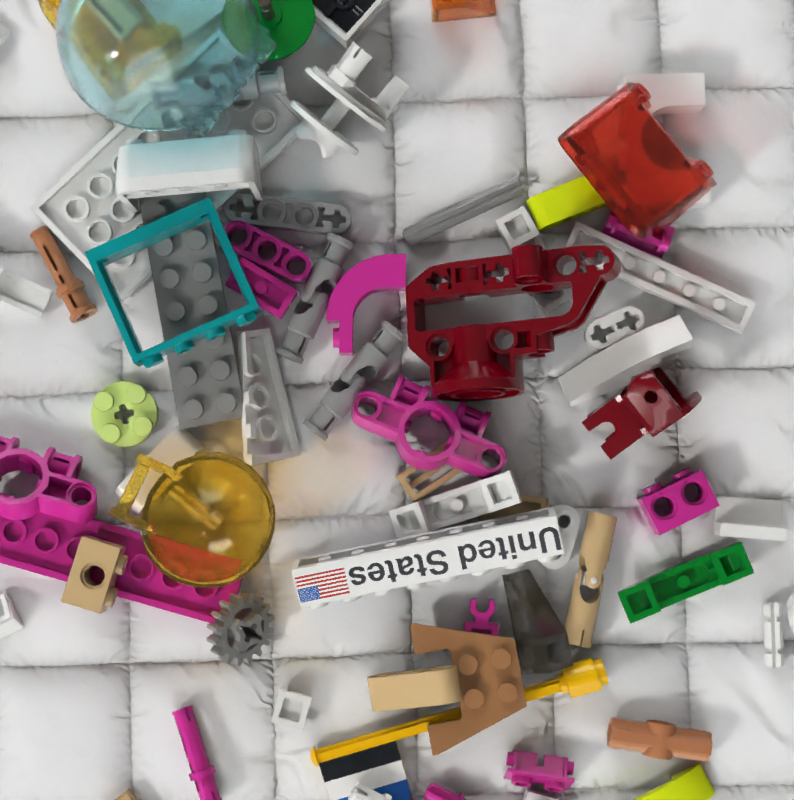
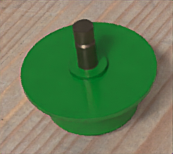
M227 0L223 12V25L231 44L242 54L262 61L282 60L298 51L309 39L315 23V9L312 0Z

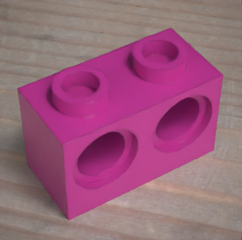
M688 467L673 474L674 481L662 486L661 482H657L642 490L644 496L637 498V501L655 535H662L720 506L702 470L691 471V468ZM689 483L695 484L698 488V496L692 502L688 501L684 496V488ZM660 497L665 498L669 503V510L663 516H659L654 510V503Z

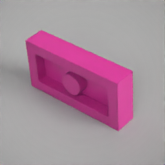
M241 257L239 260L259 306L282 320L296 298L298 291L244 257ZM232 272L225 285L243 296Z

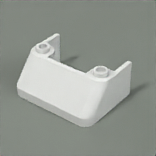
M230 130L226 132V136L146 143L144 139L126 140L125 145L121 146L118 150L116 173L117 197L131 212H139L138 198L250 188L256 201L263 200L259 150L254 137L247 135L246 130Z

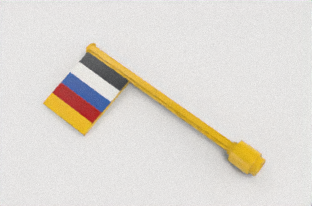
M591 657L561 666L562 673L557 674V678L523 688L526 702L558 692H562V694L569 692L572 699L602 690L601 686L607 685L609 682L601 658L593 660ZM460 706L316 749L315 746L312 747L310 758L314 765L320 766L329 799L348 800L349 795L353 794L351 793L353 786L359 781L361 784L382 795L385 793L391 795L392 800H414L396 740L427 732V724L460 718L462 716Z

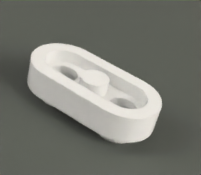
M564 504L554 506L557 520L561 515H566L569 518V524L566 527L559 526L564 554L559 555L553 561L540 562L549 569H560L568 563L580 524L577 511L573 507Z

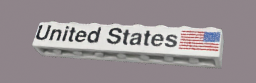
M553 506L296 559L293 561L291 572L300 608L309 606L310 609H319L327 606L329 602L342 599V602H353L360 599L361 595L374 593L376 596L387 595L393 592L395 588L405 586L408 589H417L425 586L426 582L429 581L451 582L458 579L459 575L469 573L475 576L490 573L493 568L503 566L506 569H515L523 566L527 561L537 559L539 562H549L557 559V555L564 554V549Z

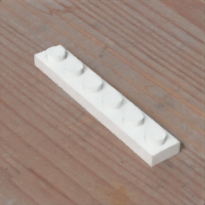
M577 221L565 244V247L604 245L610 248L621 262V272L616 278L739 334L744 332L756 305V302ZM602 258V264L596 265L600 270H603V265L609 262L606 258Z

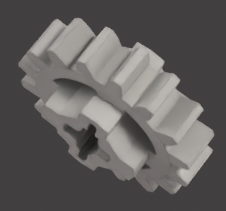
M241 591L240 595L231 593L229 596L230 602L219 601L221 610L219 612L212 611L211 615L215 618L214 623L207 624V628L213 630V634L206 638L207 642L214 644L210 651L218 655V659L236 666H241L242 661L250 664L252 663L253 654L257 656L262 655V645L269 646L270 642L266 637L267 634L274 633V629L269 627V623L275 618L267 613L271 606L263 602L264 598Z

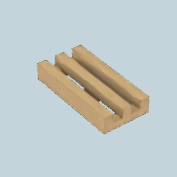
M447 442L429 453L428 456L441 454ZM447 464L438 469L426 471L410 483L405 478L418 470L412 466L398 474L396 478L414 503L462 471L457 468L452 469L417 494L413 491V488L446 467Z

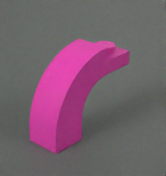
M384 254L368 258L347 271L335 286L328 302L326 321L327 323H339V328H333V348H339L340 356H353L354 316L358 306L365 298L382 291H406V254Z

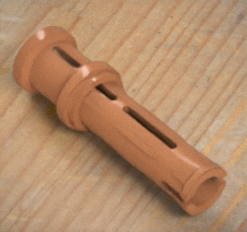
M42 226L34 230L30 237L33 239L58 286L56 295L59 299H63L71 314L69 317L71 323L83 321L94 315L98 308L95 304H91L83 289L85 287L84 282L79 278H75L64 254L50 231L51 229L48 226Z

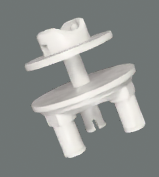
M354 41L337 65L333 64L327 73L316 65L313 68L308 66L305 69L314 80L336 97V100L322 118L296 100L290 103V106L304 118L294 130L295 136L298 139H311L317 142L324 159H330L339 146L354 156L358 154L359 150L335 129L349 109H352L380 131L385 132L387 128L384 124L387 117L410 87L394 75L378 97L371 99L355 86V79L373 57Z

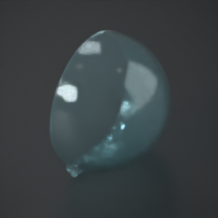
M60 0L56 17L57 48L62 68L72 89L84 103L99 115L134 129L148 131L183 129L191 135L197 130L201 134L207 135L221 117L215 109L224 113L239 95L240 88H244L259 70L260 66L258 63L263 64L277 47L276 42L270 38V30L259 24L254 0Z

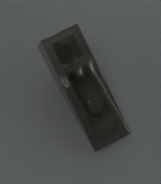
M524 569L502 575L521 674L552 673L573 666L567 632L530 570Z

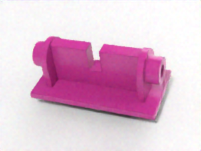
M614 203L602 233L662 258L664 252H667L671 244V237L675 228Z
M516 749L514 753H507L506 765L512 766V768H507L503 779L511 780V784L515 786L530 787L531 783L545 785L544 789L548 791L563 792L565 788L569 789L574 783L575 778L567 777V775H573L574 762L568 761L567 757L544 754L543 766H537L538 753Z

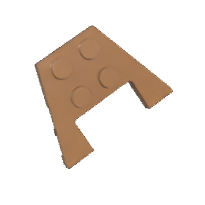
M418 623L410 624L415 655L448 649L451 653L452 664L457 665L463 697V700L459 701L462 716L457 719L427 724L433 756L439 755L527 706L514 638Z

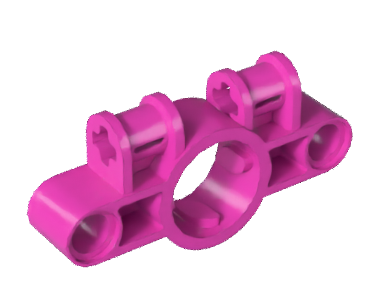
M400 374L390 398L372 391H363L355 397L351 413L355 425L395 442L401 458L416 469L435 470L447 464L480 479H485L499 474L506 463L507 457L504 449L500 445L482 438L492 413L488 410L485 413L467 406L466 401L461 400L456 413H454L442 403L425 401L431 386L425 385L422 387L405 380V376ZM367 404L375 409V413L367 416L362 414L358 408L361 405ZM428 416L439 424L441 422L444 423L449 430L450 436L441 454L428 456L425 451L411 448L406 440L405 433H408L412 420ZM481 457H493L497 462V466L493 468L485 466Z
M0 436V482L2 476L17 470H23L31 475L33 473L40 478L37 481L35 492L27 497L16 499L13 496L4 497L0 495L1 517L10 520H24L41 512L76 523H87L95 518L98 511L96 489L92 484L78 480L83 463L82 456H68L56 452L55 448L49 447L42 458L31 450L19 448V438L12 437L9 439ZM80 500L88 501V503L84 505L76 504V502Z

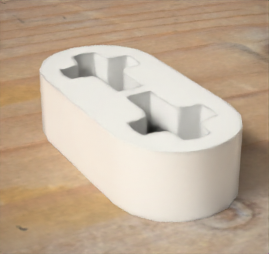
M627 306L601 317L586 327L584 331L585 343L593 350H603L641 331L645 323L644 314L636 307ZM624 313H627L629 317L635 316L637 318V322L633 324L634 330H631L629 326L618 330L616 324L625 319ZM596 326L599 330L609 327L612 330V333L604 337L605 343L603 344L599 340L593 341L591 335L595 333L594 327Z

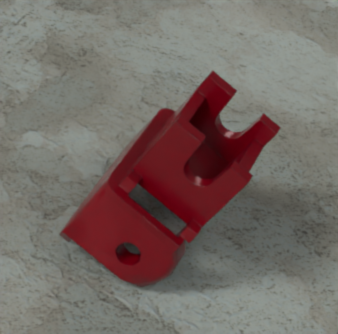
M661 367L649 369L634 376L628 388L624 387L587 415L588 418L582 421V424L588 431H591L603 422H610L614 425L615 431L600 446L611 460L647 433L655 437L684 417L698 405L702 396L698 392H694L685 398Z

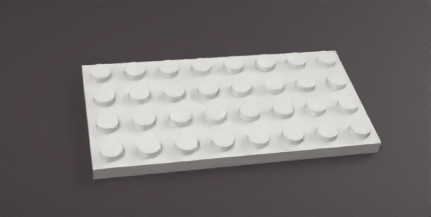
M219 29L161 84L178 82L179 78L214 75L247 69H256L257 72L261 70L246 55L239 52L231 44L227 35ZM226 85L227 90L234 88V86ZM151 93L41 196L30 209L94 274L85 251L143 226L139 199V212H131L117 197L116 192L118 150L121 146L125 145L126 140L144 139L146 143L226 136V132L230 130H246L247 135L253 136L257 144L261 172L297 138L294 130L304 118L290 106L291 101L285 95H281V93L260 95L259 99L215 103L184 108L182 105L163 107L162 111H155ZM242 189L206 192V196L211 198L217 212H219L225 206L226 201L232 195L238 194ZM147 248L106 266L122 303L152 275Z

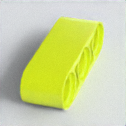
M608 166L529 198L526 203L538 231L541 232L621 200L620 197H623V191L614 166Z

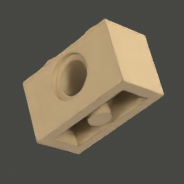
M89 535L81 536L61 602L99 614L105 612L107 607L112 608L118 594V588L114 587L117 575H123L128 562V556L124 555L126 547ZM94 566L101 567L105 573V578L101 584L94 583L90 578V571Z

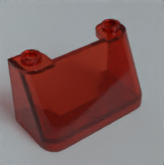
M629 82L567 128L558 137V142L624 227L635 237L643 239L659 236L717 183L711 177L714 174L711 167L702 159L699 161L688 159L649 112L648 109L651 107L649 99L651 95L648 90L640 83Z

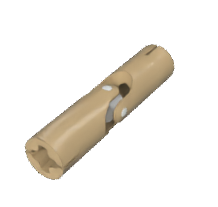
M588 511L579 553L580 568L575 575L561 639L564 643L591 648L604 582L603 571L606 569L609 561L617 517ZM580 585L595 588L590 598L582 599Z

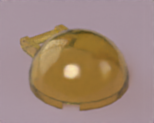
M201 452L177 461L170 467L138 453L135 462L138 464L117 506H112L109 515L141 530V538L147 551L146 554L163 574L178 583L188 586L213 588L240 580L259 564L270 546L275 530V505L264 479L250 465L237 457L221 452ZM151 469L162 475L148 493L140 519L129 514V511ZM215 512L220 518V521L216 519L213 515H211V513Z

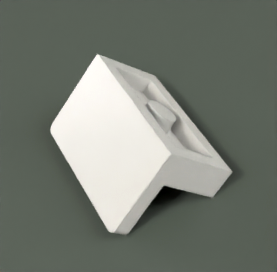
M727 496L716 497L720 506L716 507L714 511L713 535L787 542L788 528H781V501Z

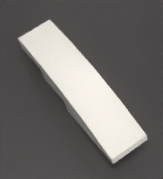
M677 315L614 343L584 360L560 376L558 380L571 407L628 386L633 376L645 370L663 366L662 358L692 348L693 338L682 317Z

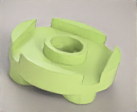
M121 381L110 384L99 392L93 400L91 420L96 433L104 442L118 447H134L142 444L150 437L149 435L153 432L159 420V409L153 395L144 387L132 382ZM126 405L128 410L133 409L134 415L129 417V423L124 424L122 419H117V413L120 412V407Z

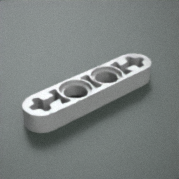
M240 193L232 195L224 206L225 213L230 221L241 220L259 228L322 235L333 233L341 236L348 232L352 224L349 210L342 205L269 196H263V200L256 201L254 195ZM241 201L245 208L255 209L254 203L257 202L259 203L257 208L258 220H253L254 214L251 212H243L241 217L238 218L235 211L231 209L232 207H237L238 202ZM272 204L279 206L282 212L281 217L274 222L267 221L263 217L264 209ZM308 208L313 211V221L308 225L297 223L295 216L298 210ZM318 210H324L323 216L333 218L335 212H340L342 219H346V223H340L339 228H333L332 222L322 220L323 227H317L320 220Z

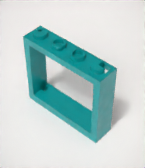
M210 197L85 251L132 361L139 367L142 365L145 368L156 366L164 361L163 356L174 351L177 355L185 353L195 347L194 342L205 337L208 341L219 338L226 334L225 328L236 323L239 327L248 325L257 320L256 314L262 312ZM210 220L247 305L143 351L106 266Z

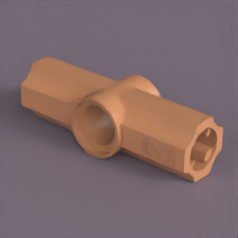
M611 717L607 729V746L613 749L642 752L645 756L670 760L672 757L708 762L712 751V733L704 730L676 727L675 724L659 720L641 722Z

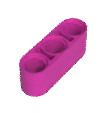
M233 220L224 227L230 241L235 231L244 230L247 232V240L243 244L235 245L231 243L237 255L291 283L303 284L308 280L313 268L308 255L241 220ZM266 245H273L277 248L276 255L270 260L260 258V250ZM294 260H302L306 263V269L300 275H293L288 270L290 263Z

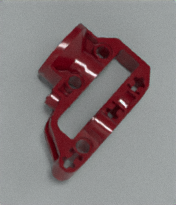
M528 244L513 247L511 249L512 254L448 262L429 267L409 283L405 290L408 347L430 367L431 397L441 401L460 402L464 400L470 402L505 399L524 394L523 360L546 357L545 353L555 351L554 337L578 329L586 322L607 282L614 280L621 272V262L617 255L604 245H581L546 250L540 245ZM602 258H606L609 262L603 265V270H600L596 265L602 264ZM569 261H576L574 272L569 275H563L564 265ZM505 270L509 272V275L504 276ZM504 276L503 282L496 278ZM442 278L445 279V280L448 281V282L441 283V282H442ZM572 288V307L569 312L561 316L492 324L463 325L455 328L426 331L425 328L426 305L465 301V297L479 295L499 297L527 293L533 296V294L560 293V289ZM513 334L514 342L512 346L504 350L502 348L503 338L506 335ZM448 341L449 349L447 353L439 356V346L443 342Z

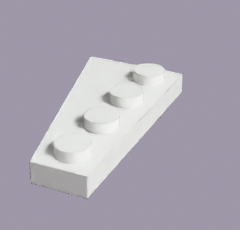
M270 328L244 331L237 334L239 378L243 397L241 420L244 468L300 456L301 451Z

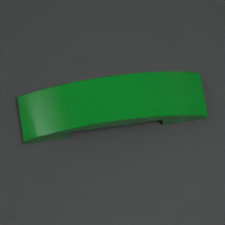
M737 542L654 574L618 591L617 594L631 624L656 614L665 607L716 586H724L754 573V570L742 542Z

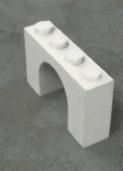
M704 72L625 75L621 86L616 87L617 106L622 105V118H618L617 134L618 138H623L624 149L619 151V169L625 171V182H621L623 197H620L621 202H626V208L632 211L704 209L711 203L709 170H665L655 165L647 157L642 145V130L645 123L650 119L662 114L700 113L706 105Z

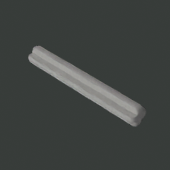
M514 178L405 228L402 232L403 237L409 246L415 245L522 196L524 193L523 186L518 178Z

